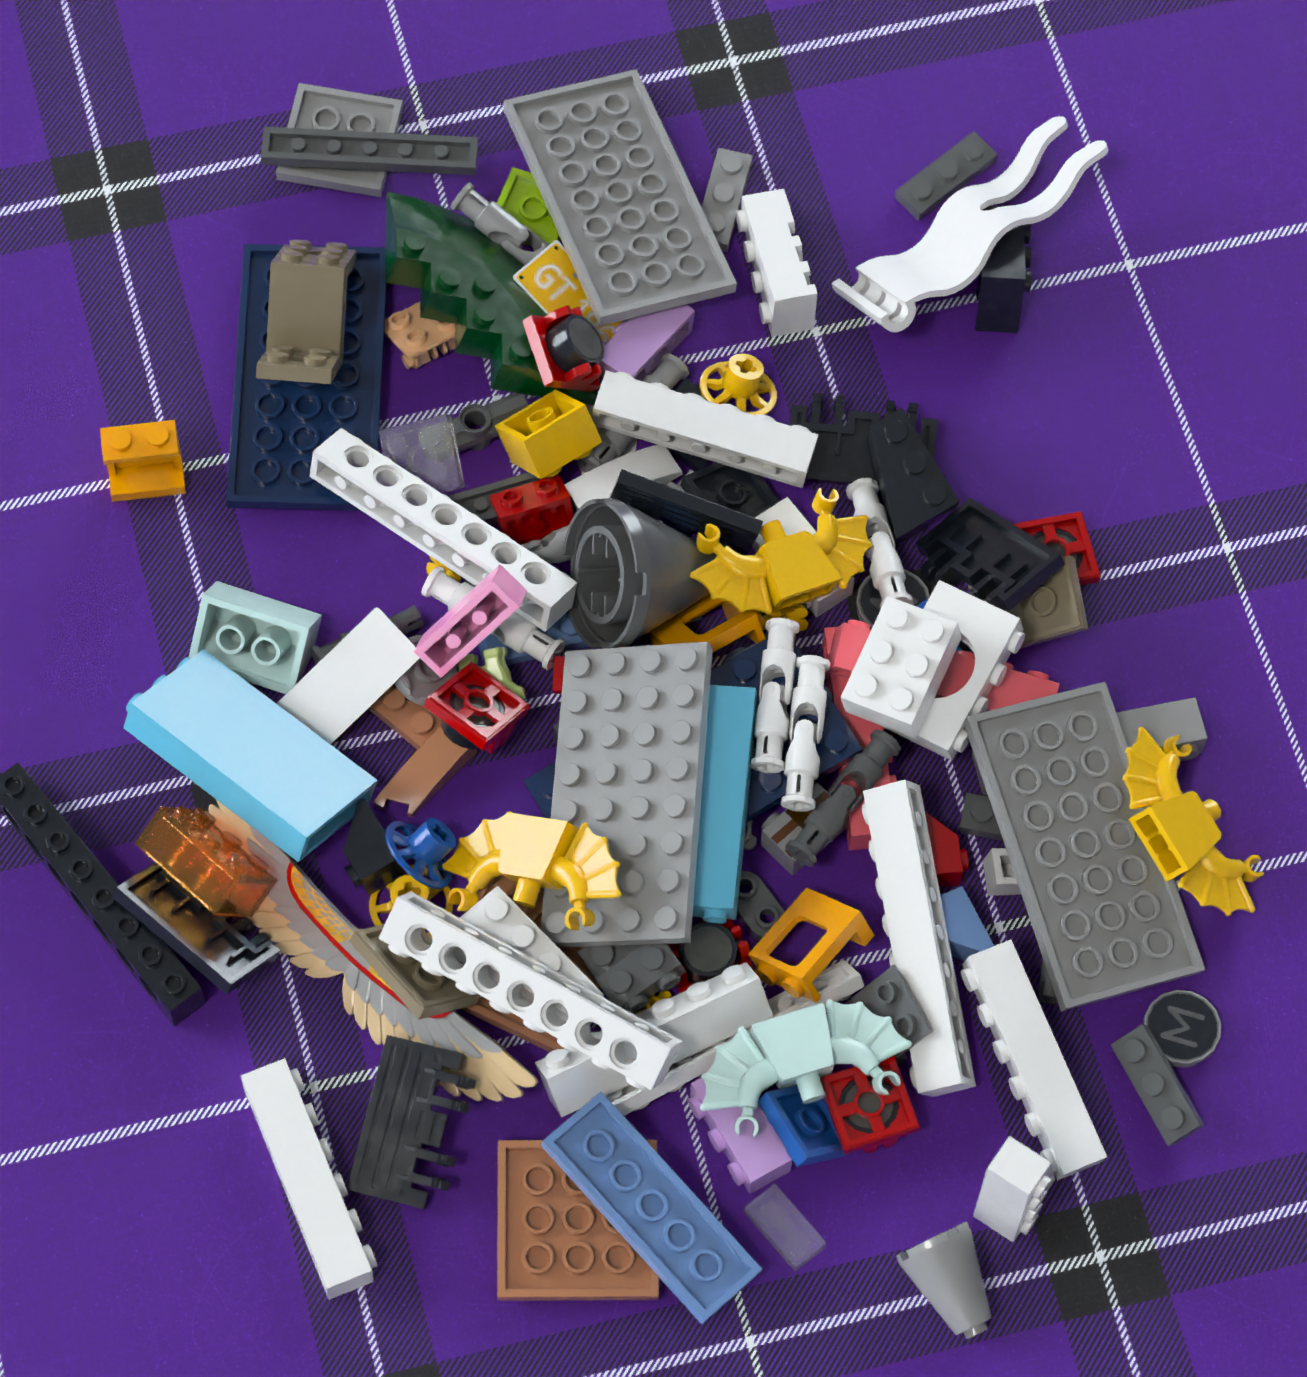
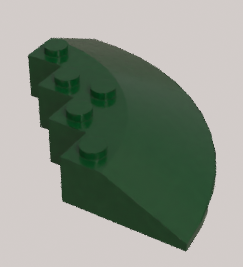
M388 192L386 195L385 283L420 288V318L455 323V353L491 359V389L543 397L556 389L583 404L594 405L598 395L597 389L593 392L544 386L523 325V320L530 315L545 317L547 314L513 279V275L523 268L524 265L509 254L501 244L494 242L474 227L475 222L442 206L418 198Z

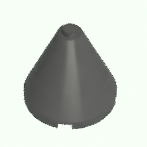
M612 498L589 500L573 516L563 546L562 555H571L570 578L578 582L572 608L568 610L573 627L579 637L591 648L627 647L710 594L702 583L690 578V573L714 560L717 555L714 553H701L697 549L696 540L620 500Z

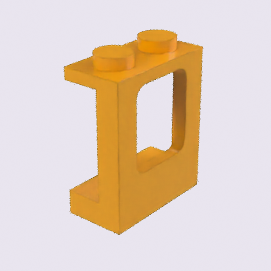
M175 420L100 428L103 463L107 465L112 502L186 494L183 460Z
M709 594L648 634L652 645L708 642L713 647V652L745 634L755 643L763 641L766 638L762 629L765 628L766 624L758 610H748L741 613L729 602L720 599L713 600ZM719 605H722L725 616L728 619L700 635L695 634L685 625Z
M806 887L748 955L757 968L755 973L764 983L769 986L777 984L795 998L799 999L802 996L817 1003L821 996L813 985V981L849 940L865 947L875 935L859 910ZM800 921H806L827 931L806 957L796 966H790L770 956L771 952Z

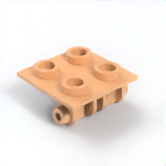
M420 302L402 311L395 312L385 319L384 333L404 354L401 356V359L407 369L411 367L417 369L431 361L429 353L434 360L437 359L439 356L436 346L444 355L448 353V350L455 349V323L420 318Z

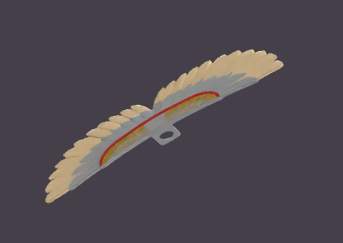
M218 800L216 801L219 807L214 804L209 805L208 815L214 826H208V833L211 840L217 846L211 848V853L224 868L218 869L217 873L223 882L233 889L229 892V895L238 904L250 910V912H245L244 915L253 922V925L263 928L259 930V933L265 932L270 936V941L279 942L275 946L280 950V953L295 955V957L290 958V962L299 968H307L308 970L305 971L306 975L312 978H330L344 973L342 986L344 1008L348 1015L354 1013L355 1020L361 1029H367L368 1027L375 1044L381 1045L383 1043L384 1045L386 1036L390 1035L464 1054L461 1071L443 1067L442 1072L476 1080L475 1088L466 1090L456 1087L454 1084L439 1082L448 1093L455 1097L461 1096L463 1092L466 1096L476 1101H482V1095L490 1100L499 1102L503 1101L502 1094L509 1098L522 1097L524 1093L519 1086L528 1088L537 1085V1078L507 1053L505 1047L459 1015L457 1011L453 1010L418 1020L349 942L354 931L362 929H357L331 903L286 852Z

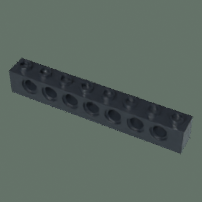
M19 762L0 774V812L171 1024L175 1027L204 1006L206 1003L201 986L161 938L112 898L116 887L119 885Z

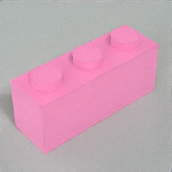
M501 564L498 565L422 635L414 653L442 678L520 607L527 590Z

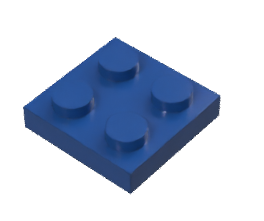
M792 1086L766 1092L759 1099V1104L766 1114L768 1122L775 1129L786 1148L787 1154L793 1159L797 1167L849 1154L843 1153L824 1098L804 1104L798 1087Z

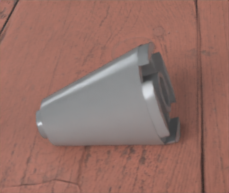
M967 1221L896 1255L899 1265L955 1335L964 1333L966 1339H969L988 1329L985 1321L991 1319L992 1316L971 1228Z

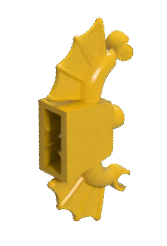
M819 488L812 502L813 510L820 515L817 518L816 533L811 535L810 532L804 530L787 536L779 520L770 521L760 529L765 544L760 547L755 555H741L728 546L723 547L719 543V528L713 524H707L704 532L707 538L698 533L696 546L701 553H714L717 557L692 571L690 578L702 583L709 591L711 599L727 601L741 613L748 610H758L770 615L829 595L836 585L841 589H846L850 578L864 571L863 556L865 551L872 547V543L869 541L866 533L868 516L859 515L835 519V516L831 513L839 499L838 492L833 489L829 499H826L821 493L822 489Z
M1139 727L1136 742L1133 746L1125 749L1128 757V768L1122 779L1130 793L1129 808L1134 810L1147 806L1150 807L1135 814L1128 820L1166 882L1186 872L1177 883V886L1190 892L1201 907H1217L1226 916H1230L1236 910L1254 913L1255 906L1243 880L1254 882L1264 875V872L1257 873L1250 868V865L1258 863L1261 858L1254 854L1242 862L1241 860L1225 857L1214 846L1221 839V831L1215 823L1221 817L1219 805L1211 799L1202 802L1194 791L1184 794L1181 792L1177 780V770L1180 765L1179 758L1185 757L1192 752L1191 744L1183 745L1179 751L1176 747V742L1180 735H1176L1164 741L1162 750L1144 727Z
M509 811L499 819H483L482 823L472 834L464 838L460 837L455 853L442 865L444 870L464 877L469 881L465 889L453 888L448 893L447 902L449 904H460L457 911L467 912L478 903V895L476 893L478 889L482 890L493 878L498 876H505L517 883L512 900L514 903L535 908L540 887L561 890L565 886L568 890L570 903L574 905V908L569 909L565 915V924L570 930L580 929V915L582 916L584 927H591L595 923L596 917L594 912L586 908L589 899L619 898L621 896V891H619L617 885V872L620 862L615 861L611 857L608 848V838L595 835L586 822L582 823L580 828L567 821L515 814Z

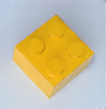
M556 389L495 425L511 462L540 479L555 476L562 470V466L572 460L588 456L593 451L592 448L602 443L586 405Z

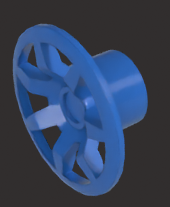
M428 818L419 828L402 821H395L389 824L385 831L386 843L398 864L411 877L425 886L435 889H442L448 886L452 879V873L444 870L442 865L448 861L445 856L456 846V840L451 830L435 818ZM395 830H402L403 835ZM394 842H395L398 846H407V848L401 849V850H397V848H396ZM410 858H414L416 860L413 869L405 862V860H408ZM425 867H427V875L430 879L423 877ZM439 871H443V879Z

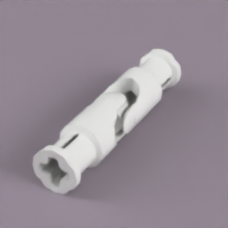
M872 478L857 479L847 486L846 493L848 499L852 500L855 512L853 516H868L866 533L867 537L872 536L869 539L872 547L868 548L865 554L867 558L870 557V575L874 588L879 590L882 599L880 609L887 596L914 605L912 596L906 592L904 585L906 576L901 559L895 550L896 544L885 506L879 502L877 495L879 492L878 482Z
M439 566L434 568L429 574L421 593L426 598L432 596L448 606L449 611L474 586L467 582L461 584L446 575L445 569ZM516 612L512 613L490 633L496 636L504 645L519 654L525 652L542 662V667L546 670L554 666V656H560L565 647L564 640L551 638L538 630L539 627Z
M771 618L766 621L765 626L769 633L767 649L762 653L758 694L760 704L755 716L754 737L757 738L755 757L750 762L752 769L764 773H779L785 769V762L782 761L783 742L788 739L790 721L787 705L790 704L792 698L797 657L793 649L795 634L800 629L798 622L787 618ZM783 676L785 677V686L779 685L772 680Z
M804 655L796 659V667L799 668L798 685L793 689L789 722L791 744L786 754L784 774L787 776L786 795L781 798V806L792 811L814 810L816 801L812 799L814 780L818 778L820 758L816 751V739L817 744H819L823 734L827 692L824 690L825 671H828L830 668V661L814 655ZM805 714H812L818 717V725L806 719L800 720L797 723L796 721Z

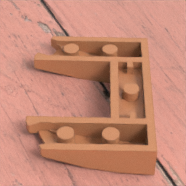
M393 684L368 709L410 743L417 751L374 799L373 805L377 809L385 810L388 800L409 805L408 817L413 818L477 753V749L463 748L451 742L442 730V720L424 706L408 700Z

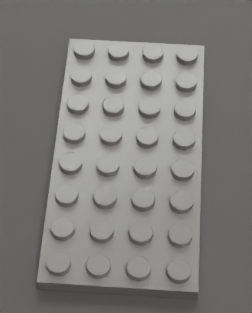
M637 69L504 100L503 111L599 326L736 292L737 282Z
M708 642L565 651L551 819L567 821L580 828L582 823L586 822L595 835L608 838L609 853L615 861L620 862L617 872V885L619 891H621V896L619 898L589 899L586 908L594 912L596 917L595 923L591 927H584L582 916L580 915V929L570 930L565 924V915L569 909L574 908V905L570 903L567 888L565 886L561 890L544 888L541 931L558 948L690 943L713 652V647Z
M1106 682L967 716L964 726L968 733V738L1061 1012L1199 974L1204 971L1205 967L1174 878L1166 882L1128 820L1149 806L1134 810L1129 808L1130 793L1122 779L1128 768V757L1125 752L1128 746Z

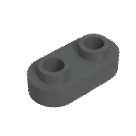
M741 871L740 886L748 885L752 890L749 893L739 891L737 917L750 935L760 941L784 914V910L756 874L749 871ZM770 915L774 920L771 923H764L760 920V917Z

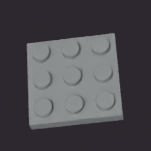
M299 83L287 128L397 133L403 111V100ZM277 165L276 179L381 197L388 171Z

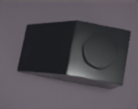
M362 799L357 803L343 849L349 865L344 867V870L354 886L357 887L362 884L370 896L407 872L392 856L386 843L384 828L366 800Z

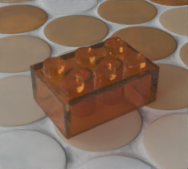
M160 806L135 844L214 915L252 917L278 881L268 872V864L261 858L245 852L241 848L243 845L241 840L232 833L219 829L214 824L216 822L214 816L199 807L194 810L183 806H178L177 808Z

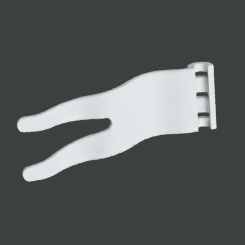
M1062 116L1048 120L1028 136L1012 164L999 177L988 183L965 187L953 194L943 204L929 231L917 245L898 255L879 256L855 267L859 278L854 286L850 287L838 278L832 282L834 291L888 331L899 332L904 330L912 323L915 317V302L928 297L951 295L962 290L978 276L993 248L1004 234L1017 226L1040 222L1055 213L1069 198L1085 170L1108 153L1106 142L1102 140L1095 141L1074 153L1062 166L1049 187L1033 200L1024 204L1002 206L984 211L983 209L988 206L1003 203L1015 197L1033 176L1047 146L1068 127L1066 119Z

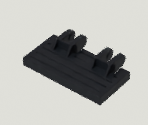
M814 393L810 423L806 422L807 406L792 404L789 426L800 425L808 428L812 433L818 434L805 481L850 485L855 480L861 478H872L877 481L867 434L870 426L880 420V413L849 410L847 426H842L845 396L837 395L833 407L835 413L834 425L820 424L823 398L822 393ZM886 401L885 417L896 411L895 401ZM909 402L906 415L913 427L916 428L918 403ZM922 418L921 431L918 435L934 459L938 419Z
M621 469L609 498L620 500L644 514L662 521L665 525L690 538L693 533L697 535L701 533L707 538L704 533L707 524H713L720 530L719 543L723 547H732L735 552L741 555L749 553L763 524L762 520Z
M972 498L965 501L916 542L920 553L928 558L921 567L920 573L922 578L930 582L934 581V585H937L940 580L951 586L956 585L962 580L972 587L968 594L997 608L1007 609L1008 611L1013 609L1065 565L1060 553Z
M168 855L116 887L113 899L226 995L275 962L280 950L270 942L271 938L265 932L256 935L250 940L245 938L253 925L249 918L244 917L230 925L235 912L214 895V889L208 884L203 885V887L194 892L188 890L197 877L193 871L188 869L174 878L173 876L179 865Z
M390 1035L386 1036L347 1190L422 1209L426 1208L429 1193L412 1189L413 1183L448 1191L450 1182H447L445 1179L435 1176L427 1177L416 1174L420 1159L432 1161L436 1165L444 1167L455 1166L456 1158L423 1150L422 1148L423 1144L438 1148L442 1146L449 1115L432 1111L434 1105L463 1113H468L470 1105L466 1104L465 1101L436 1096L440 1081L454 1084L456 1087L466 1090L475 1088L476 1080L442 1072L443 1067L461 1071L464 1054Z

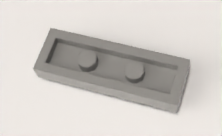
M718 148L701 208L721 250L728 252L736 223V211L740 209L753 155Z

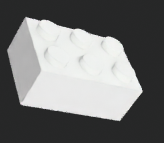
M887 596L841 695L845 711L916 739L962 638L958 622Z

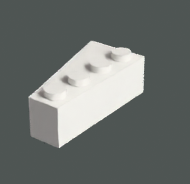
M780 189L742 196L741 210L736 211V221L739 232L745 231L747 241L743 243L747 263L753 262L755 272H751V280L754 293H761L763 302L759 303V313L762 324L769 325L771 337L813 330L818 293L815 284L810 285V268L808 262L803 261L799 235H791L795 233V222L785 190Z
M498 886L460 917V919L604 998V994ZM456 947V959L465 964V952L461 948ZM490 965L488 968L489 977L492 981L499 983V971ZM523 984V996L528 1001L533 1002V990L528 985ZM557 1003V1015L562 1020L567 1021L568 1011L566 1007Z
M1009 1136L987 1168L973 1217L1011 1242H1014L1020 1232L1027 1235L1039 1216L1038 1212L1043 1205L1042 1201L1047 1191L1055 1181L1051 1162Z

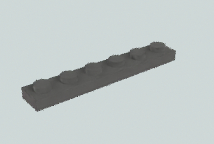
M264 126L261 163L262 165L476 175L478 137Z

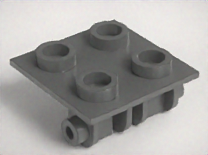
M895 965L888 968L845 1003V1005L863 1002L864 1006L871 1013L877 1016H890L892 1018L891 1022L897 1033L912 1042L911 1047L894 1055L897 1065L906 1062L908 1057L905 1053L932 1032Z

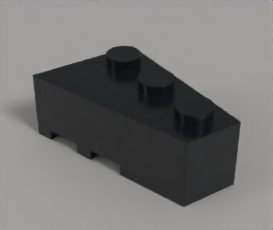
M988 206L983 210H992L1002 206ZM1031 224L1017 226L1004 234L993 248L985 266L978 274V288L976 289L978 306L975 331L1018 333L1023 293L1030 292L1032 271L1025 270V268H1030L1031 246H1025V244L1030 242Z

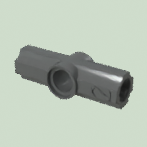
M513 393L484 406L471 404L464 407L458 417L419 432V439L428 460L433 464L466 449L478 451L486 448L491 443L492 438L499 436L495 425L527 407L528 403L523 394ZM473 425L482 426V428L476 430L470 429L469 427Z

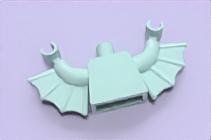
M832 999L826 1001L827 1015L823 1002L752 1024L750 1035L743 1026H740L738 1032L729 1042L715 1047V1061L712 1067L701 1075V1079L705 1083L706 1095L703 1103L700 1105V1109L702 1111L739 1106L742 1109V1115L735 1121V1132L739 1136L740 1122L748 1119L754 1124L752 1137H754L759 1127L753 1115L754 1110L758 1109L759 1097L762 1091L776 1083L779 1089L797 1085L804 1104L818 1101L826 1096L819 1077L831 1074L834 1064H852L858 1067L866 1076L870 1074L873 1077L872 1085L876 1093L889 1095L888 1091L882 1086V1079L886 1076L895 1086H900V1078L895 1072H883L878 1065L880 1062L911 1047L912 1042L897 1033L892 1025V1018L890 1016L882 1017L871 1013L864 1006L863 1002L845 1005Z

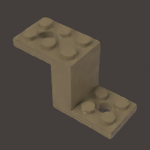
M290 240V245L284 244L270 265L267 347L257 362L256 378L321 384L332 383L343 364L348 275L356 264V250L347 249V244L335 242L326 243V248L311 247L312 242L307 240Z

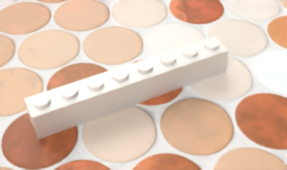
M901 780L863 791L865 803L862 804V814L870 828L872 840L869 841V852L871 858L876 863L878 872L875 885L879 897L883 900L885 910L882 924L891 943L892 952L889 954L890 966L895 965L932 1029L929 1035L909 1049L913 1064L910 1068L911 1082L915 1089H917L918 1094L931 1097L976 1087L920 785L908 780Z

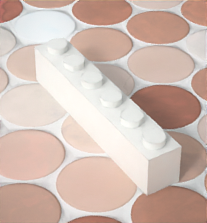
M605 372L592 413V420L595 426L803 488L818 438V434L812 433L806 427L800 425L789 426L776 422L767 415H752L742 412L731 404L719 405L709 402L694 393H679L670 390L661 383H646L636 380L625 372Z
M1012 940L968 956L962 964L964 967L961 970L963 982L969 992L974 991L980 1004L977 1006L978 1016L985 1028L990 1027L996 1040L993 1042L995 1055L1001 1064L1006 1063L1011 1074L1008 1082L1012 1094L1016 1100L1022 1099L1028 1113L1024 1115L1026 1126L1033 1137L1038 1136L1043 1147L1040 1156L1051 1162L1057 1181L1101 1163L1107 1158V1155Z
M745 962L741 965L730 966L722 974L705 982L694 983L686 991L678 995L661 999L655 1002L652 1007L636 1014V1016L682 1041L672 1062L674 1064L735 1035L740 1026L748 1029L752 1027V1024L773 1017L760 978ZM602 1031L591 1033L596 1039L602 1040ZM625 1041L624 1050L626 1054L636 1059V1047L631 1042ZM565 1048L557 1049L548 1053L545 1058L535 1062L549 1100L561 1117L582 1108L601 1091L605 1096H608L629 1086L630 1084L625 1080L626 1076L614 1069L608 1071L596 1066L591 1061L592 1057L580 1050L574 1052Z
M284 1058L241 1075L243 1089L328 1299L330 1300L374 1282L372 1268L377 1267L374 1254L369 1244L362 1246L357 1235L358 1232L363 1231L355 1209L347 1211L342 1197L348 1195L346 1186L340 1173L333 1175L328 1162L334 1160L326 1138L320 1140L317 1138L313 1127L318 1126L319 1122L312 1104L304 1105L299 1092L304 1091L305 1088L297 1068L290 1070Z

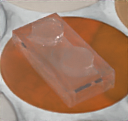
M775 1183L744 1207V1213L795 1272L826 1248L824 1239Z

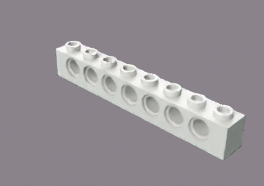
M340 428L313 451L310 469L311 478L473 585L477 586L501 564L527 590L520 607L515 612L546 632L572 608L578 582L541 559L537 554L530 552L512 540L505 533L484 522L476 514L461 507L447 495L435 490L418 476L409 473L394 463L389 457L380 454L358 437Z
M413 892L397 897L378 938L389 944L388 949L393 953L406 958L411 956L420 961L422 968L436 976L445 975L456 981L455 986L461 991L471 995L479 994L490 1000L489 1005L495 1010L505 1014L513 1013L524 1019L523 1024L529 1029L553 1035L558 1038L557 1043L565 1049L574 1052L580 1050L592 1057L591 1061L596 1066L608 1071L614 1069L625 1075V1080L638 1089L647 1090L648 1088L652 1090L663 1083L682 1043L678 1038ZM422 928L427 929L431 933V946L422 940ZM456 947L461 948L465 952V965L457 961L455 957ZM490 965L499 971V983L492 981L489 977L488 968ZM523 984L528 985L533 990V1002L528 1001L523 996ZM557 1003L566 1007L568 1011L567 1021L562 1020L557 1015ZM591 1022L597 1023L601 1027L603 1032L602 1040L596 1039L591 1034ZM625 1041L631 1042L636 1047V1059L626 1054L624 1050Z

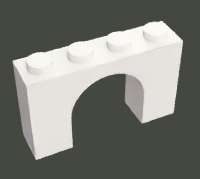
M939 580L923 609L958 622L962 637L960 641L965 643L975 655L973 674L967 684L958 692L947 697L934 698L916 739L889 728L886 729L952 761L957 751L962 753L969 743L968 733L964 726L966 717L986 712L989 705L987 696L993 685L998 687L1001 684L1007 671L1005 663L1011 652L1016 654L1024 641L1025 633H1023V626L1019 617Z

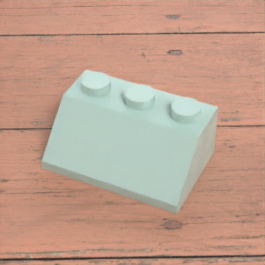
M216 581L202 595L189 657L192 658L205 649L247 682L287 694L303 677L311 657L310 648L315 646L322 615Z

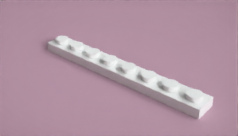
M842 960L823 970L813 981V985L821 996L817 1003L802 996L799 999L795 998L787 991H784L768 1000L773 1014L771 1018L823 1002L826 1008V1001L828 999H832L835 1002L844 1001L850 998L854 992L865 987L861 975L845 960ZM751 1027L746 1029L749 1035L751 1032ZM735 1035L672 1064L663 1083L652 1090L648 1088L647 1090H642L629 1085L606 1097L623 1116L632 1111L643 1109L656 1098L668 1092H674L680 1089L684 1083L706 1073L715 1061V1047L729 1042Z

